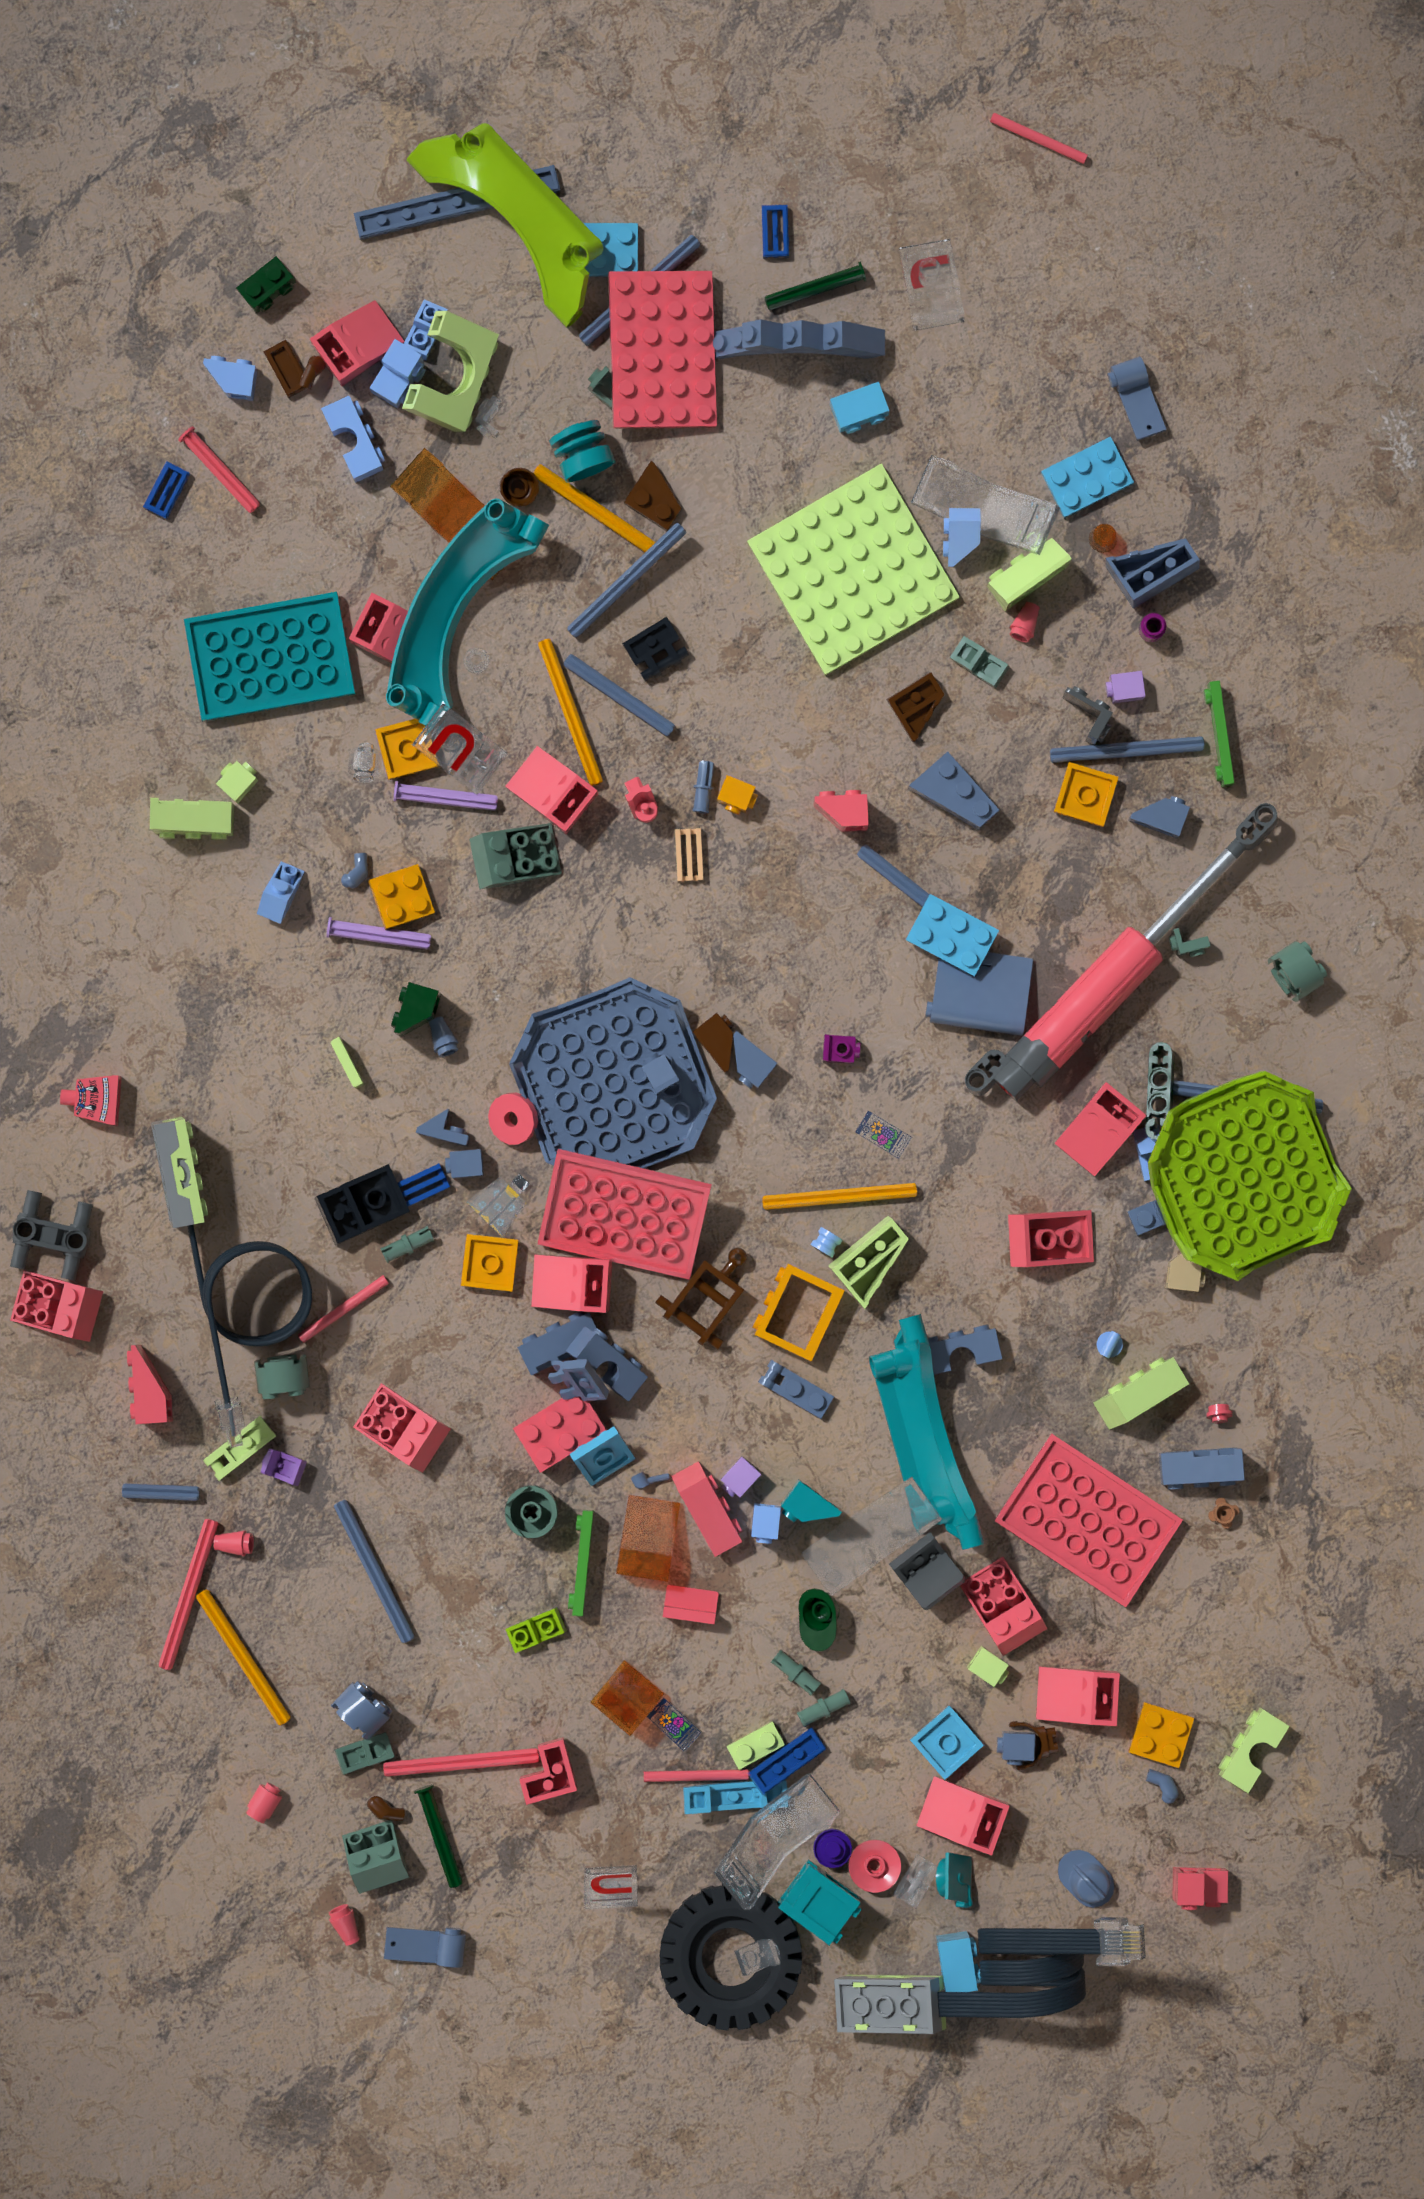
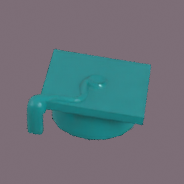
M948 1852L945 1853V1858H942L937 1867V1891L945 1899L956 1901V1907L970 1908L973 1905L971 1899L972 1857Z

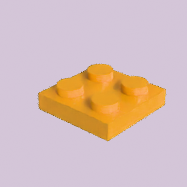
M411 719L375 729L388 780L439 767L436 754L434 755L428 751L433 743L429 727L421 724L419 720Z
M1068 762L1053 812L1104 827L1119 777Z
M418 864L368 881L385 930L435 914Z
M466 1234L461 1286L513 1292L519 1240Z
M1143 1702L1128 1752L1179 1768L1194 1717Z

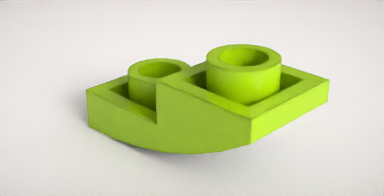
M557 1607L505 1629L515 1653L567 1632Z

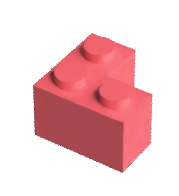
M564 1737L539 1744L538 1750L544 1770L520 1776L519 1779L526 1805L575 1792L578 1789Z
M1173 1867V1900L1184 1910H1197V1905L1204 1906V1902L1206 1907H1221V1903H1228V1870L1226 1868Z

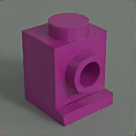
M825 1034L822 1062L854 1064V1058H860V1042H855L856 1037ZM839 1044L846 1045L847 1051L841 1054L837 1051Z

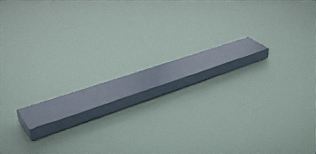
M554 165L533 170L554 193L561 192ZM456 188L354 213L359 238L363 240L494 207L477 195L463 188Z

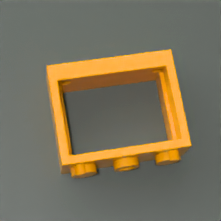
M787 1264L786 1268L780 1267L774 1280L779 1282L775 1292L769 1290L763 1303L768 1307L764 1315L758 1314L752 1328L756 1329L754 1335L812 1361L845 1290ZM791 1275L831 1293L805 1350L765 1331Z

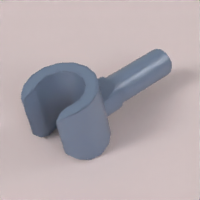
M644 1471L631 1477L634 1486L639 1489L655 1482L670 1479L669 1473L652 1476L647 1479Z

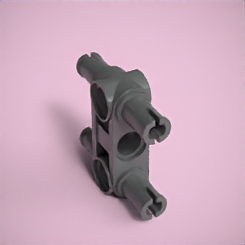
M27 1190L22 1213L19 1212L13 1225L12 1243H15L10 1267L25 1270L30 1247L36 1245L63 1251V1254L66 1256L61 1278L76 1281L81 1258L84 1259L90 1245L91 1228L88 1226L93 1204L78 1201L73 1224H70V1226L39 1219L40 1217L37 1215L42 1193ZM28 1222L32 1226V1233L28 1237H23L20 1233V1227L23 1223ZM75 1234H80L83 1237V1244L80 1248L76 1249L71 1245V1238Z

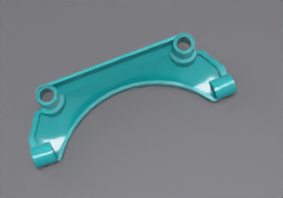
M919 1314L900 1319L901 1329L894 1340L896 1349L869 1356V1363L880 1395L910 1503L914 1525L917 1530L944 1524L946 1531L960 1540L962 1550L983 1545L985 1542L976 1510L957 1467L942 1418L933 1373L931 1348L922 1316Z

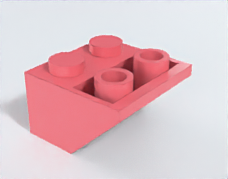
M848 790L845 795H835V791L819 792V796L814 797V808L841 832L867 831V794H861V790Z

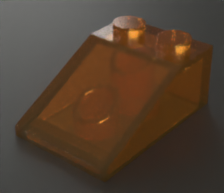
M629 1495L616 1574L668 1582L680 1502Z

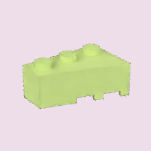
M150 797V830L155 834H159V838L175 839V834L185 835V839H201V835H211L213 840H227V836H233L234 804L224 801H183V799L160 801L159 798Z
M887 1216L829 1264L828 1267L865 1309L872 1295L882 1283V1279L887 1271L892 1267L907 1243L908 1237L894 1220Z
M1161 1357L1149 1364L1151 1369L1143 1372L1142 1369L1128 1377L1130 1379L1129 1382L1124 1385L1121 1382L1108 1389L1109 1393L1093 1402L1108 1429L1129 1422L1189 1385L1174 1357L1167 1360Z

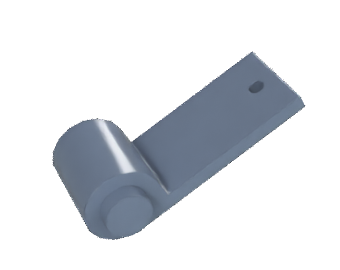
M1139 356L1111 366V372L1107 373L1112 388H1117L1136 440L1139 441L1166 431L1165 424L1148 383V373L1142 358Z
M387 1927L384 1959L436 1963L439 1966L460 1968L463 1967L466 1935L461 1933L460 1928L446 1927L445 1931Z

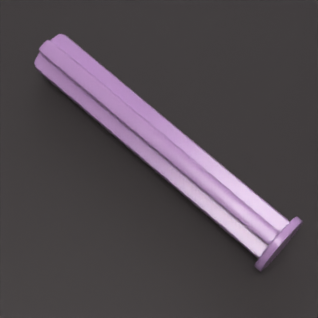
M399 781L395 782L394 802L400 799L492 811L497 808L498 797L496 795L399 784Z
M329 917L327 938L331 935L426 950L429 949L431 943V935L397 929L385 930L383 927L332 920V917Z

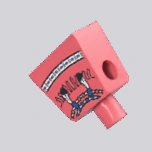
M113 1075L77 1079L76 1090H61L60 1104L74 1106V1116L118 1126L122 1077Z

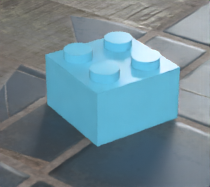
M967 1931L936 1936L945 1992L978 1991L977 1983H981L978 1963L974 1964L973 1957L978 1956L974 1937L970 1938Z

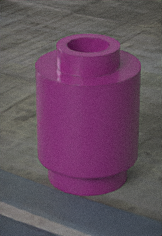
M1157 613L1146 615L1139 624L1138 631L1140 637L1147 642L1160 640L1167 628L1166 621ZM1153 625L1156 628V632H1150L1147 626Z

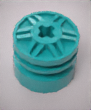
M599 420L571 425L549 440L551 448H558L554 451L556 458L568 456V459L559 465L566 483L580 481L596 475L615 463L609 445L596 446L605 438L604 432H597L601 429Z

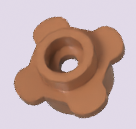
M1218 1498L1215 1501L1216 1506L1213 1511L1209 1512L1208 1517L1211 1521L1219 1522L1223 1528H1230L1232 1520L1239 1513V1508L1237 1505L1228 1504L1224 1498ZM1226 1511V1515L1223 1516L1221 1512Z

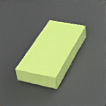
M337 1037L332 1040L331 1045L352 1086L359 1088L364 1085L342 1039Z

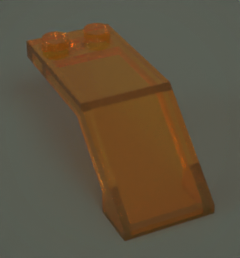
M425 448L390 485V488L448 543L485 506L445 468L442 462ZM502 568V569L499 570L495 575H493V576L490 578V580L493 581V580L495 579V577H496L504 568Z

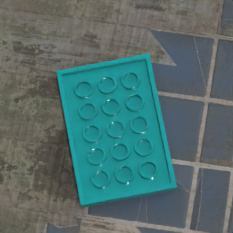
M337 591L184 619L202 722L356 694Z

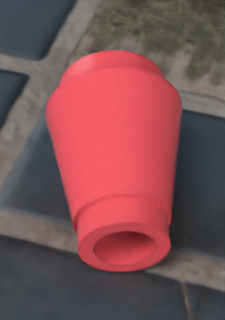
M1031 602L1025 603L1010 626V636L1012 638L1027 643L1030 638L1034 637L1038 612L1040 610L1038 605Z
M246 1530L215 1535L214 1550L244 1557L246 1554H252L254 1537L252 1533H247Z
M348 1904L332 1909L329 1912V1921L345 1945L348 1946L358 1942L360 1938L353 1909H350Z

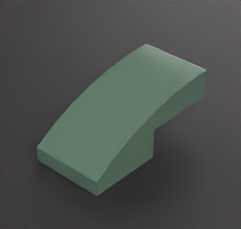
M963 636L950 656V659L995 689L1009 669L1007 663L990 654L985 648Z
M386 1732L372 1736L368 1741L363 1739L334 1749L343 1775L394 1757Z

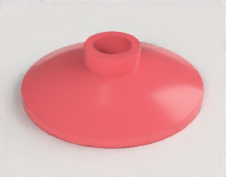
M868 1840L861 1843L854 1849L849 1859V1873L853 1882L867 1892L878 1893L891 1888L898 1880L901 1872V1861L897 1851L890 1844L881 1840ZM873 1860L878 1861L880 1864L876 1870L871 1869L869 1866Z

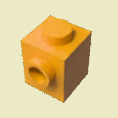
M726 775L717 797V802L726 805L725 810L737 815L740 814V811L746 813L747 809H753L758 797V794L754 793L756 786Z

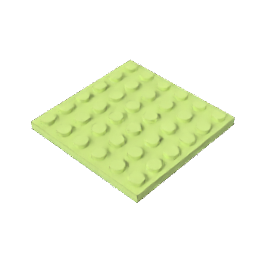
M882 463L747 541L825 676L960 598Z

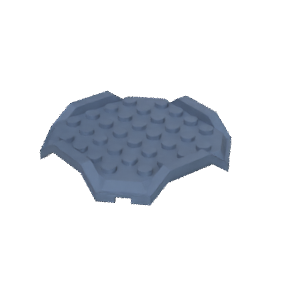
M631 977L564 1004L533 1013L509 1063L520 1094H522L521 1096L525 1099L528 1098L537 1111L538 1125L534 1131L545 1162L553 1166L558 1149L639 1168H646L695 1148L717 1100L681 1000ZM655 1053H658L659 1057L663 1054L666 1056L680 1083L659 1095L656 1094L641 1068L646 1065L643 1060Z

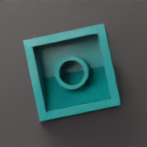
M799 1479L780 1504L784 1508L782 1514L794 1523L797 1519L801 1522L838 1517L842 1513L839 1508Z

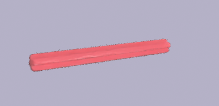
M204 1520L158 1664L162 1669L171 1670L173 1668L218 1527V1522L215 1520Z
M537 1748L390 1761L383 1764L384 1775L388 1777L530 1764L539 1762V1751Z

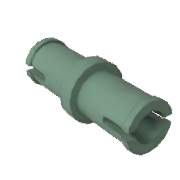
M428 1226L408 1236L404 1234L400 1240L380 1249L386 1262L389 1263L406 1253H409V1255L414 1253L413 1250L433 1242L434 1238Z
M782 1650L770 1662L785 1673L790 1682L794 1681L810 1696L821 1684L820 1681H817L803 1669L804 1666L801 1663L798 1665Z
M842 1689L825 1699H818L817 1703L797 1712V1715L802 1725L806 1727L823 1717H830L832 1712L851 1704L845 1690Z

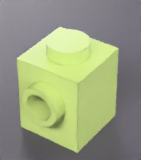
M238 761L234 764L230 762L221 771L222 778L216 785L238 804L258 782V779L254 776L257 771L246 762L243 765Z

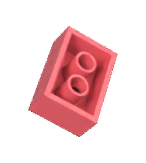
M581 1397L567 1400L561 1398L513 1428L540 1473L569 1456L579 1446L588 1443L607 1430L590 1401H583Z

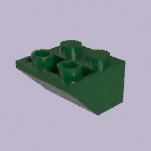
M408 982L407 987H402L398 1001L402 1003L400 1012L395 1011L391 1027L395 1028L394 1033L398 1036H404L435 1019L442 994L438 990Z

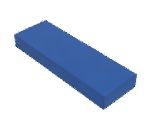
M809 1728L747 1774L760 1793L764 1795L825 1751L826 1747L815 1731Z

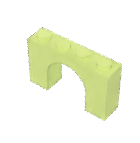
M435 311L427 336L453 347L459 353L464 366L462 381L458 388L448 395L422 384H410L402 409L451 431L466 432V429L472 422L474 406L481 396V385L489 373L488 365L491 356L497 350L499 334L449 311Z

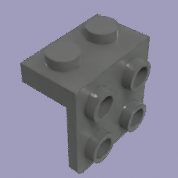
M1076 686L1073 689L1067 687L1062 698L1097 718L1085 741L1091 745H1095L1097 740L1102 743L1111 728V725L1107 724L1113 712L1109 711L1110 706L1098 699L1095 702L1086 697L1087 693Z
M931 1532L889 1563L890 1567L924 1610H929L965 1581L964 1575Z

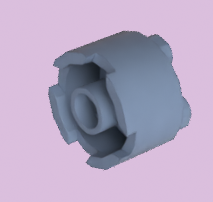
M352 1682L331 1704V1707L338 1709L336 1713L353 1730L360 1729L364 1733L362 1737L368 1741L390 1718L389 1714L392 1712V1709L384 1701L374 1699L372 1697L374 1691L364 1682Z

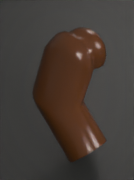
M314 355L309 358L299 385L311 390L315 378L325 369V362L321 356Z
M373 1796L367 1802L368 1809L380 1820H404V1808L390 1807L380 1796Z

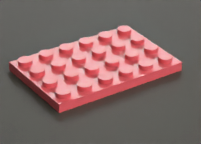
M609 271L613 429L716 427L712 271Z
M558 1149L538 1245L599 1259H613L612 1262L690 1280L712 1184Z
M1051 1433L994 1521L1113 1600L1127 1607L1183 1519Z

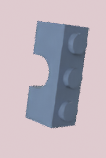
M987 1324L974 1327V1333L964 1335L963 1330L948 1333L949 1339L939 1341L938 1336L928 1338L932 1354L933 1373L939 1374L951 1371L949 1358L952 1351L959 1347L968 1348L972 1352L976 1365L1002 1359L996 1329H989Z
M584 1326L566 1349V1352L576 1360L587 1359L595 1371L602 1363L608 1361L607 1372L601 1380L616 1394L629 1402L648 1378V1376L640 1371L643 1366L632 1357L627 1360L623 1356L626 1352L615 1343L612 1345L606 1342L608 1337L596 1328L592 1331Z

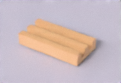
M701 828L675 829L677 881H703ZM680 835H686L688 876H682ZM691 835H696L698 875L694 876Z

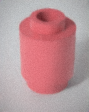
M269 1782L266 1785L260 1784L247 1805L249 1809L246 1814L264 1824L266 1819L271 1818L283 1798L279 1794L281 1790Z

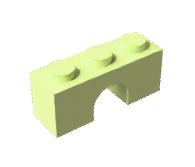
M1259 1708L1258 1711H1252L1246 1721V1724L1249 1725L1244 1734L1240 1732L1232 1744L1235 1749L1230 1757L1225 1755L1218 1767L1221 1769L1219 1773L1221 1777L1247 1793L1250 1792L1262 1772L1250 1761L1249 1753L1251 1748L1261 1742L1277 1748L1290 1727L1262 1708Z

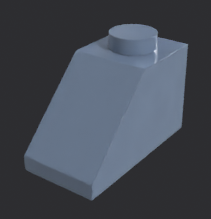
M1171 796L1170 799L1164 798L1132 813L1128 821L1177 839L1180 836L1190 807L1185 805V800Z
M736 1031L733 1034L737 1073L741 1075L738 1080L749 1089L752 1086L758 1089L775 1068L777 1062Z
M655 1053L643 1060L646 1065L641 1068L657 1095L680 1083L664 1054L659 1057L658 1053Z

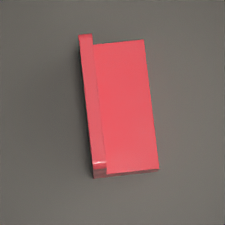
M667 1585L663 1617L715 1624L719 1593L711 1590Z

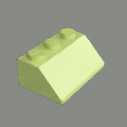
M1044 538L1031 547L1033 551L1027 556H1024L1023 553L1018 555L1010 562L1012 565L1005 571L1001 568L989 577L991 581L987 587L1004 611L1010 609L1069 566L1072 558L1053 538H1050L1048 541H1045Z

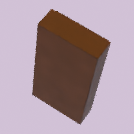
M287 340L263 351L288 398L307 389L299 385L304 372Z

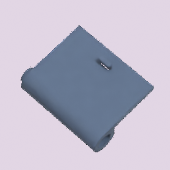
M988 952L981 964L982 966H980L974 977L939 958L933 1001H927L925 1017H930V1023L1023 1036L1033 959Z

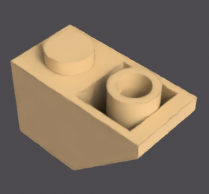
M1180 1253L1168 1262L1165 1288L1199 1292V1287H1204L1205 1272L1201 1271L1202 1266L1186 1260L1182 1253Z

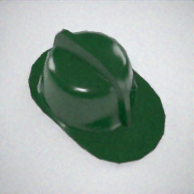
M816 1588L809 1589L799 1599V1630L804 1644L811 1650L819 1652L831 1647L836 1639L840 1608L835 1598L830 1596L828 1592Z

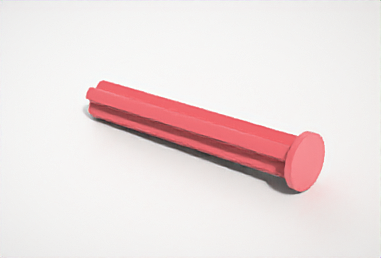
M194 426L186 430L178 441L180 443L184 442L249 513L254 512L259 507V501L194 432Z

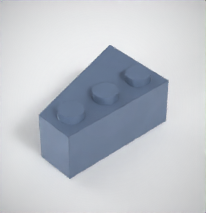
M1186 538L1157 545L1154 548L1143 551L1136 550L1130 552V554L1105 558L1108 572L1133 609L1199 569L1200 559Z
M946 752L908 786V790L946 810L977 830L999 812L998 807L949 752Z
M579 1311L568 1317L570 1322L562 1326L557 1322L545 1328L546 1334L537 1337L536 1333L522 1339L523 1345L517 1348L531 1375L552 1366L553 1361H563L571 1357L566 1352V1349L584 1326L592 1331L597 1328L590 1312L584 1315L583 1311Z
M1241 1448L1159 1453L1161 1484L1167 1485L1168 1489H1183V1484L1190 1483L1194 1484V1488L1209 1487V1482H1220V1486L1236 1485L1235 1481L1245 1480Z

